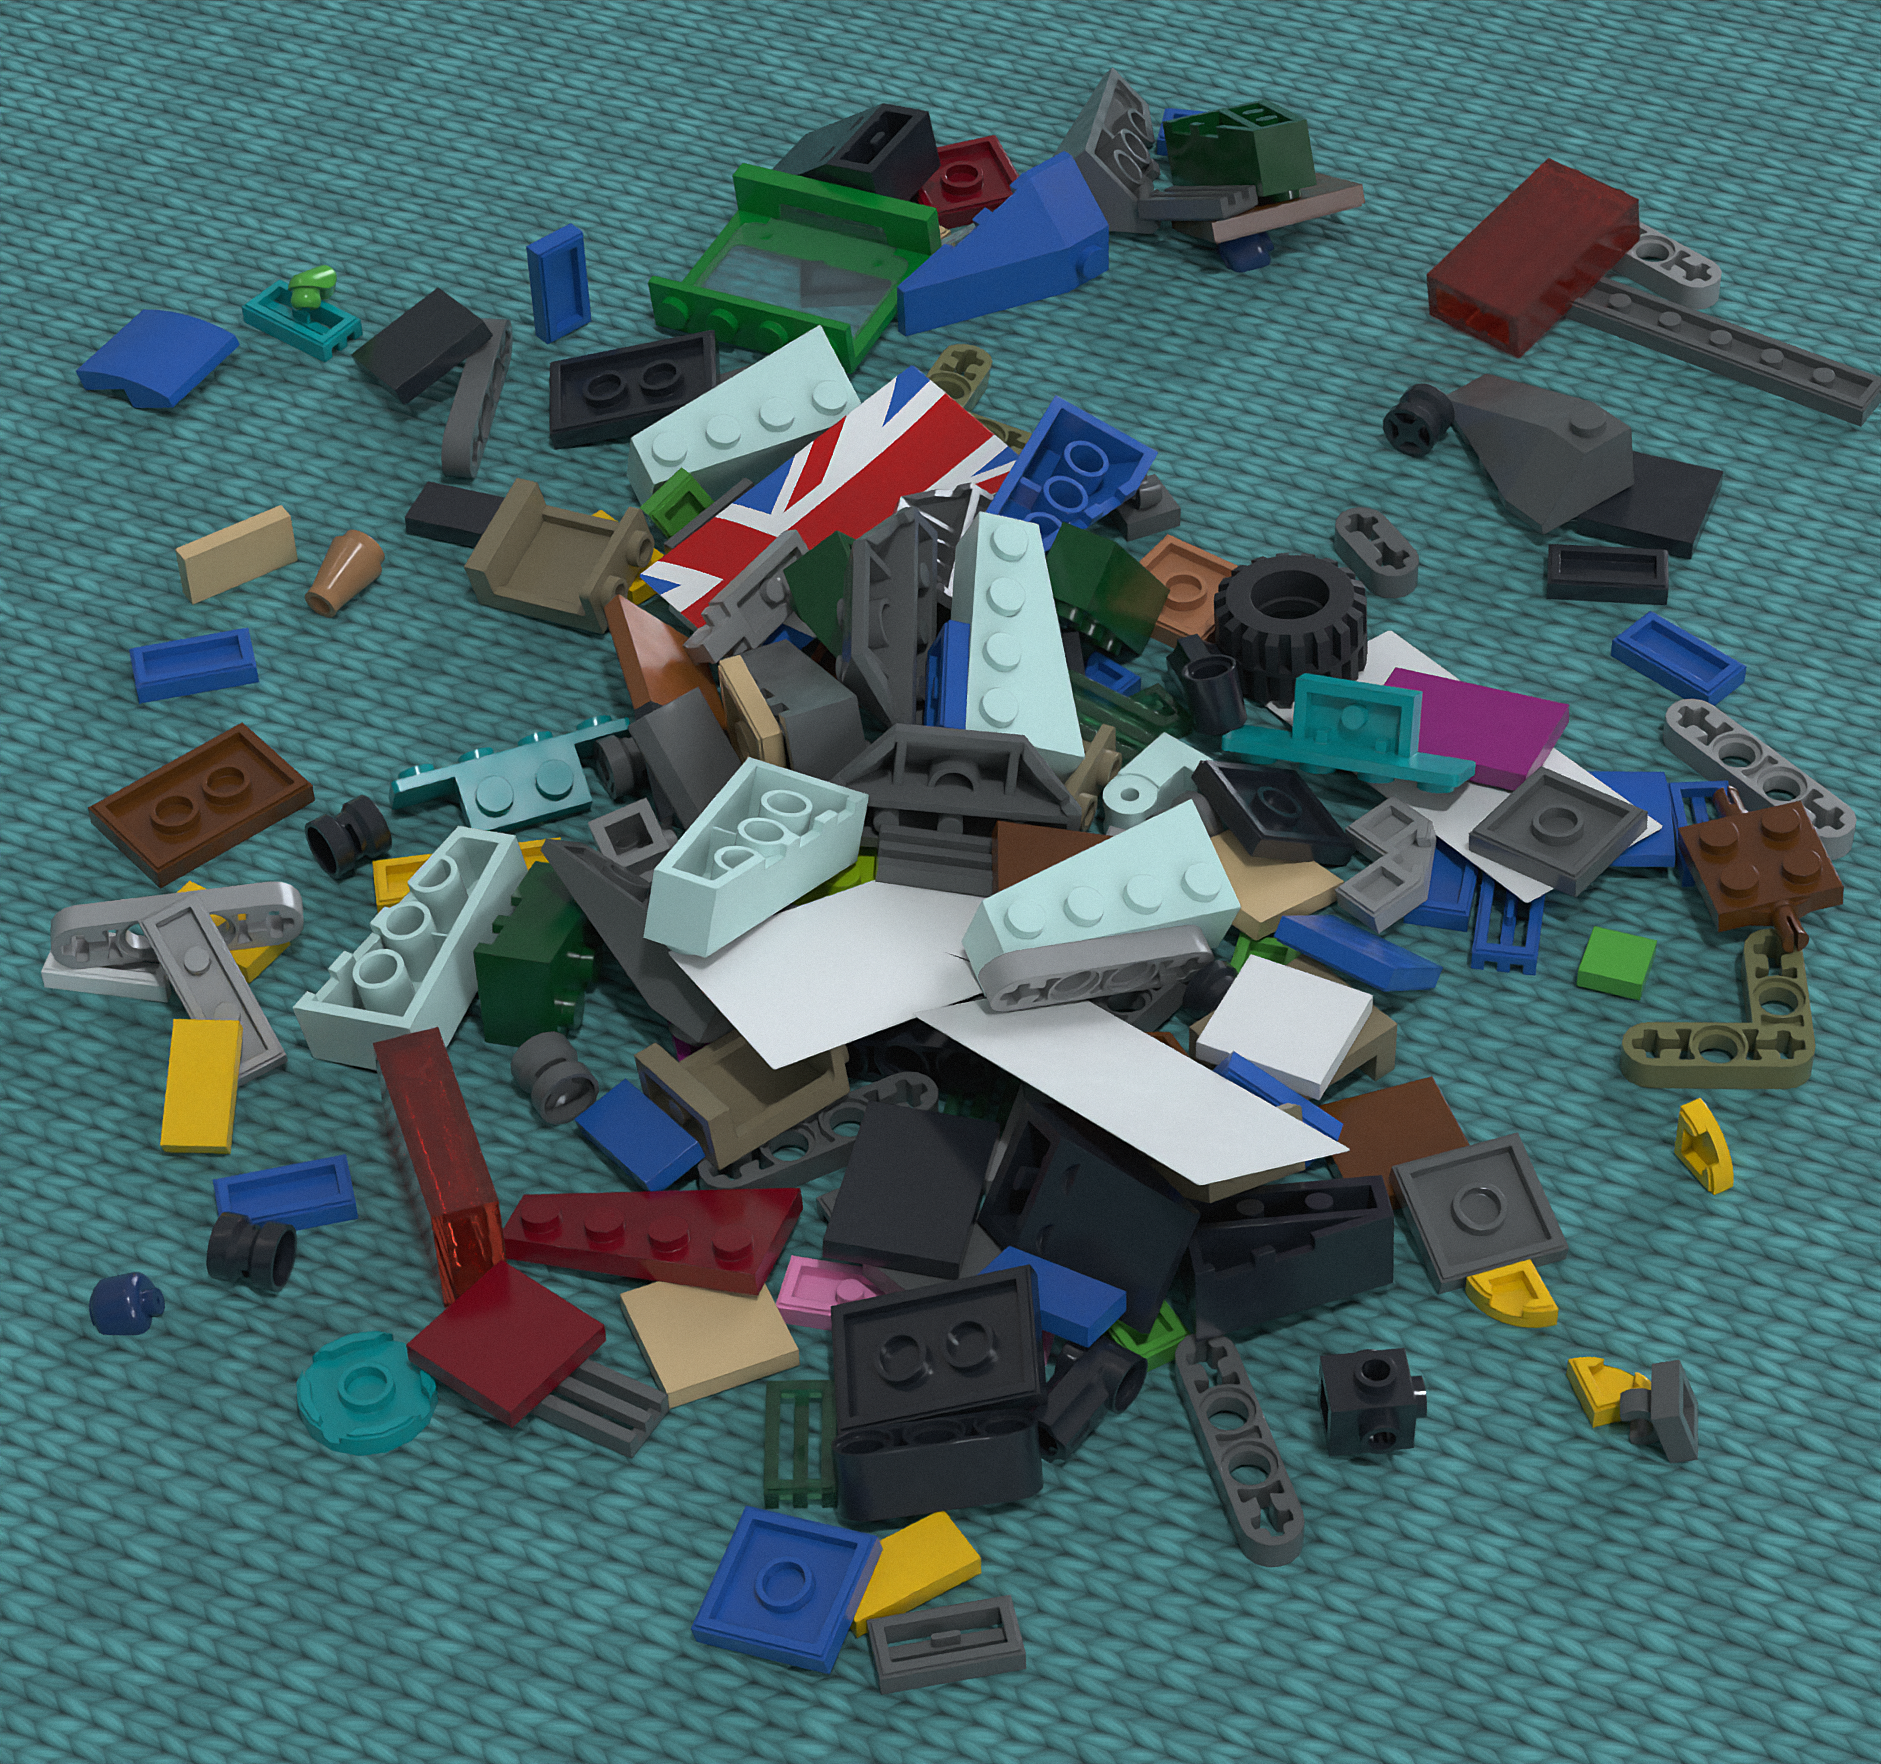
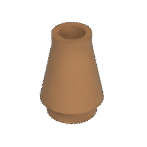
M348 530L343 536L333 538L311 588L305 594L307 604L322 616L334 617L343 605L381 575V564L385 560V555L379 544L367 534L357 530Z

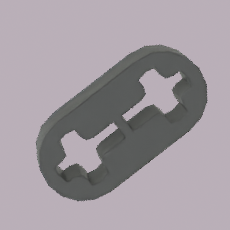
M1356 507L1340 513L1335 523L1334 549L1337 555L1356 574L1367 589L1375 595L1384 598H1400L1412 593L1417 587L1419 555L1411 544L1377 510Z

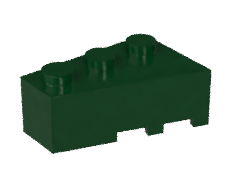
M1267 99L1162 121L1173 185H1255L1257 196H1268L1270 202H1281L1302 196L1301 188L1317 185L1307 119Z
M1062 522L1046 558L1058 623L1066 626L1072 632L1079 631V635L1086 638L1085 643L1108 655L1118 657L1121 649L1142 656L1171 590L1117 542Z
M535 861L511 895V906H517L512 916L498 915L492 923V933L499 934L492 944L479 942L473 951L486 1043L519 1048L531 1037L543 1032L552 1031L561 1033L567 1038L570 1029L577 1030L581 1025L585 1009L584 992L588 982L596 983L600 976L604 940L551 864Z

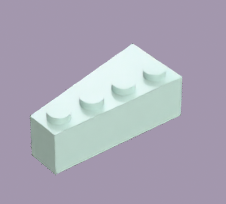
M821 325L631 437L627 477L641 506L681 467L693 476L713 501L718 500L745 477L754 482L755 486L861 404Z
M979 511L956 545L951 620L970 624L966 730L1025 735L1064 785L1085 759V753L1039 524Z
M748 757L654 869L643 938L664 944L670 950L679 954H695L704 958L711 955L857 861L869 795Z
M1190 799L982 900L961 942L977 979L979 971L985 964L1004 953L1015 950L1182 925L1199 926L1210 949L1219 946L1239 912L1241 905L1193 800Z
M458 826L408 880L409 893L391 908L384 906L369 923L372 933L353 954L344 951L328 968L331 978L316 995L307 991L292 1008L313 1058L427 1080L430 1079L478 991L473 957L474 949L479 942L492 944L499 935L492 933V923L498 915L512 916L517 906H511V895L527 874L528 869L516 835Z

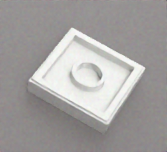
M1251 954L1196 1041V1058L1219 1065L1228 1055L1235 1051L1293 1091L1320 1100L1370 1016L1373 1006V995Z

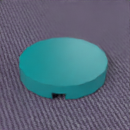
M381 1331L347 1334L325 1344L312 1356L313 1364L307 1368L305 1374H303L302 1370L296 1383L300 1420L312 1439L332 1451L355 1456L387 1453L412 1441L430 1423L438 1404L436 1378L408 1360L405 1343L395 1341L392 1333Z

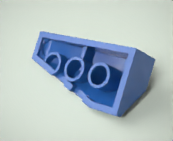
M1063 151L1022 173L1009 185L1013 194L993 212L985 207L972 219L975 228L956 246L944 244L897 286L898 332L906 337L1068 293L1109 270V224L1072 155Z
M1055 395L987 508L986 513L1039 524L1046 557L1062 522L1085 530L1133 497L1158 452Z

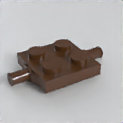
M1727 786V795L1722 787L1712 797L1713 804L1721 816L1720 819L1678 828V847L1718 932H1723L1749 925L1772 926L1781 941L1782 948L1786 952L1793 953L1794 944L1797 951H1801L1809 943V936L1799 919L1812 911L1843 905L1844 886L1801 800L1749 812L1745 809L1739 792L1735 787Z

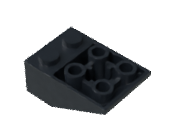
M882 103L805 134L772 170L909 201L939 169L941 163L929 111Z
M1026 1101L977 1220L1005 1249L1008 1246L1017 1248L1126 1291L1127 1311L1118 1320L1142 1334H1149L1201 1213L1127 1142L1063 1104Z

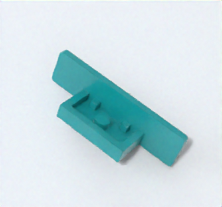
M1307 673L1296 678L1292 732L1253 725H1242L1238 729L1223 735L1221 744L1222 750L1241 753L1240 759L1247 763L1272 764L1281 759L1299 762L1298 768L1308 773L1328 774L1335 772L1336 769L1358 772L1357 778L1368 783H1391L1395 781V778L1416 781L1419 790L1429 793L1453 792L1455 787H1459L1475 775L1476 767L1475 761L1418 752L1423 691Z
M600 715L579 723L576 726L577 731L553 737L551 731L537 732L520 739L517 742L518 747L494 753L491 747L475 749L461 755L457 759V764L435 769L433 764L416 765L399 773L398 780L391 782L388 799L392 810H397L456 793L468 828L498 833L590 809L593 799L579 759L594 755L593 743L595 740L610 735L620 739L624 737L630 738L631 734L627 726L631 723L629 717L612 721L610 715Z

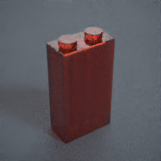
M1548 158L1426 274L1429 315L1520 358L1572 307V304H1574L1578 297L1582 298L1640 241L1639 199L1623 190L1615 189L1591 178L1577 169L1567 167Z
M439 1027L375 1042L373 1043L388 1138L444 1308H446L501 1259L507 1263L499 1200Z

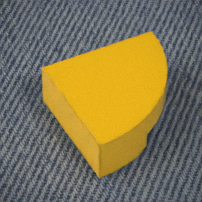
M1701 1098L1680 1106L1674 1153L1708 1192H1711L1713 1195L1733 1187L1734 1173L1730 1152L1715 1117Z
M1531 1259L1466 1277V1295L1479 1310L1493 1319L1509 1325L1526 1328H1542L1557 1325L1559 1309Z
M1578 1357L1568 1359L1566 1376L1593 1428L1622 1421L1620 1418V1393L1634 1388L1651 1390V1381L1644 1375L1635 1372V1376L1621 1369L1604 1365V1359Z

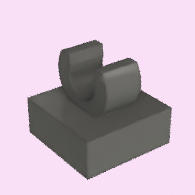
M1146 474L1135 495L1107 515L1126 541L1129 542L1180 526L1181 508L1156 474L1149 476Z
M1680 1360L1653 1363L1651 1390L1634 1388L1620 1393V1418L1622 1421H1630L1631 1443L1648 1445L1660 1440L1670 1464L1698 1460V1402Z

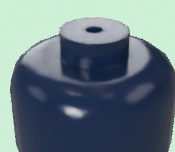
M1264 231L1217 243L1215 252L1221 257L1228 270L1231 269L1234 272L1242 273L1268 266L1271 263L1269 252L1274 249L1270 237Z
M130 1272L101 1279L94 1287L89 1301L92 1324L103 1335L143 1334L150 1328L152 1317L163 1314L165 1310V1301L161 1290L155 1287L149 1277L141 1272Z

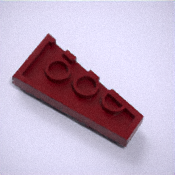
M801 1188L524 1194L500 1233L498 1240L503 1259L758 1296L803 1210Z

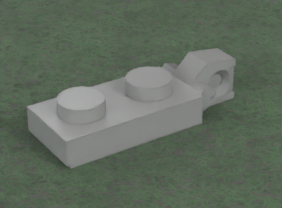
M797 530L782 532L708 603L710 606L706 607L701 613L707 624L698 628L682 645L694 665L705 662L715 664L725 654L730 657L744 651L756 649L794 612L789 603L791 591L783 570L809 551Z

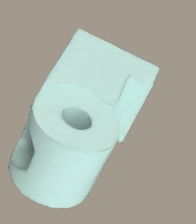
M1165 732L1121 769L1118 775L1104 788L1102 797L1105 812L1104 834L1106 835L1109 826L1128 830L1144 822L1147 817L1159 809L1169 810L1172 800L1186 790L1195 791L1203 795L1191 779V776L1200 760L1213 761V759Z

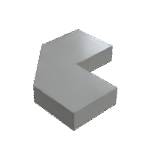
M1391 796L1345 828V832L1354 843L1356 850L1374 863L1335 889L1339 906L1378 934L1428 900L1437 839L1433 822L1395 796Z

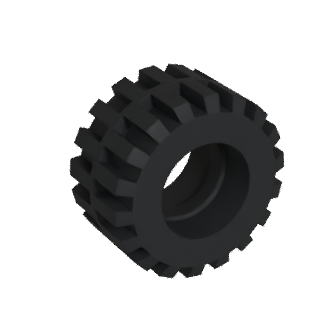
M1277 553L1276 557L1266 558L1262 556L1251 560V565L1238 566L1231 571V577L1223 578L1218 585V593L1214 595L1215 644L1222 655L1231 656L1235 659L1243 695L1252 693L1255 700L1266 703L1270 700H1276L1280 704L1293 705L1296 678L1304 673L1356 681L1358 679V672L1364 671L1368 654L1367 597H1365V587L1362 581L1356 580V574L1348 567L1338 568L1337 561L1330 558L1318 559L1315 558V554L1289 555V553Z

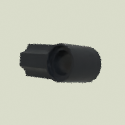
M1198 634L1177 639L1175 649L1166 657V664L1170 677L1189 707L1194 730L1199 734L1219 735L1241 727L1247 720V713L1235 659L1231 656L1222 655L1215 643L1204 641Z
M1103 1335L1089 1348L1067 1340L1057 1359L1054 1375L1046 1383L1048 1403L1024 1408L1037 1416L1041 1459L1049 1463L1057 1459L1066 1461L1109 1410L1116 1414L1124 1412L1133 1403L1144 1384L1148 1370L1147 1359Z

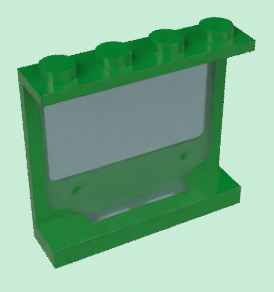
M742 163L732 175L738 211L682 282L654 275L648 281L656 325L689 334L714 330L717 341L769 354L821 325L845 373L852 374L897 314V286L942 247L937 208Z

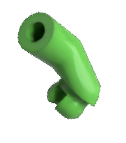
M320 265L294 275L288 284V290L292 291L291 305L296 310L301 311L302 308H310V311L318 309L321 305V300L330 298L335 292L337 275L334 269L328 265Z

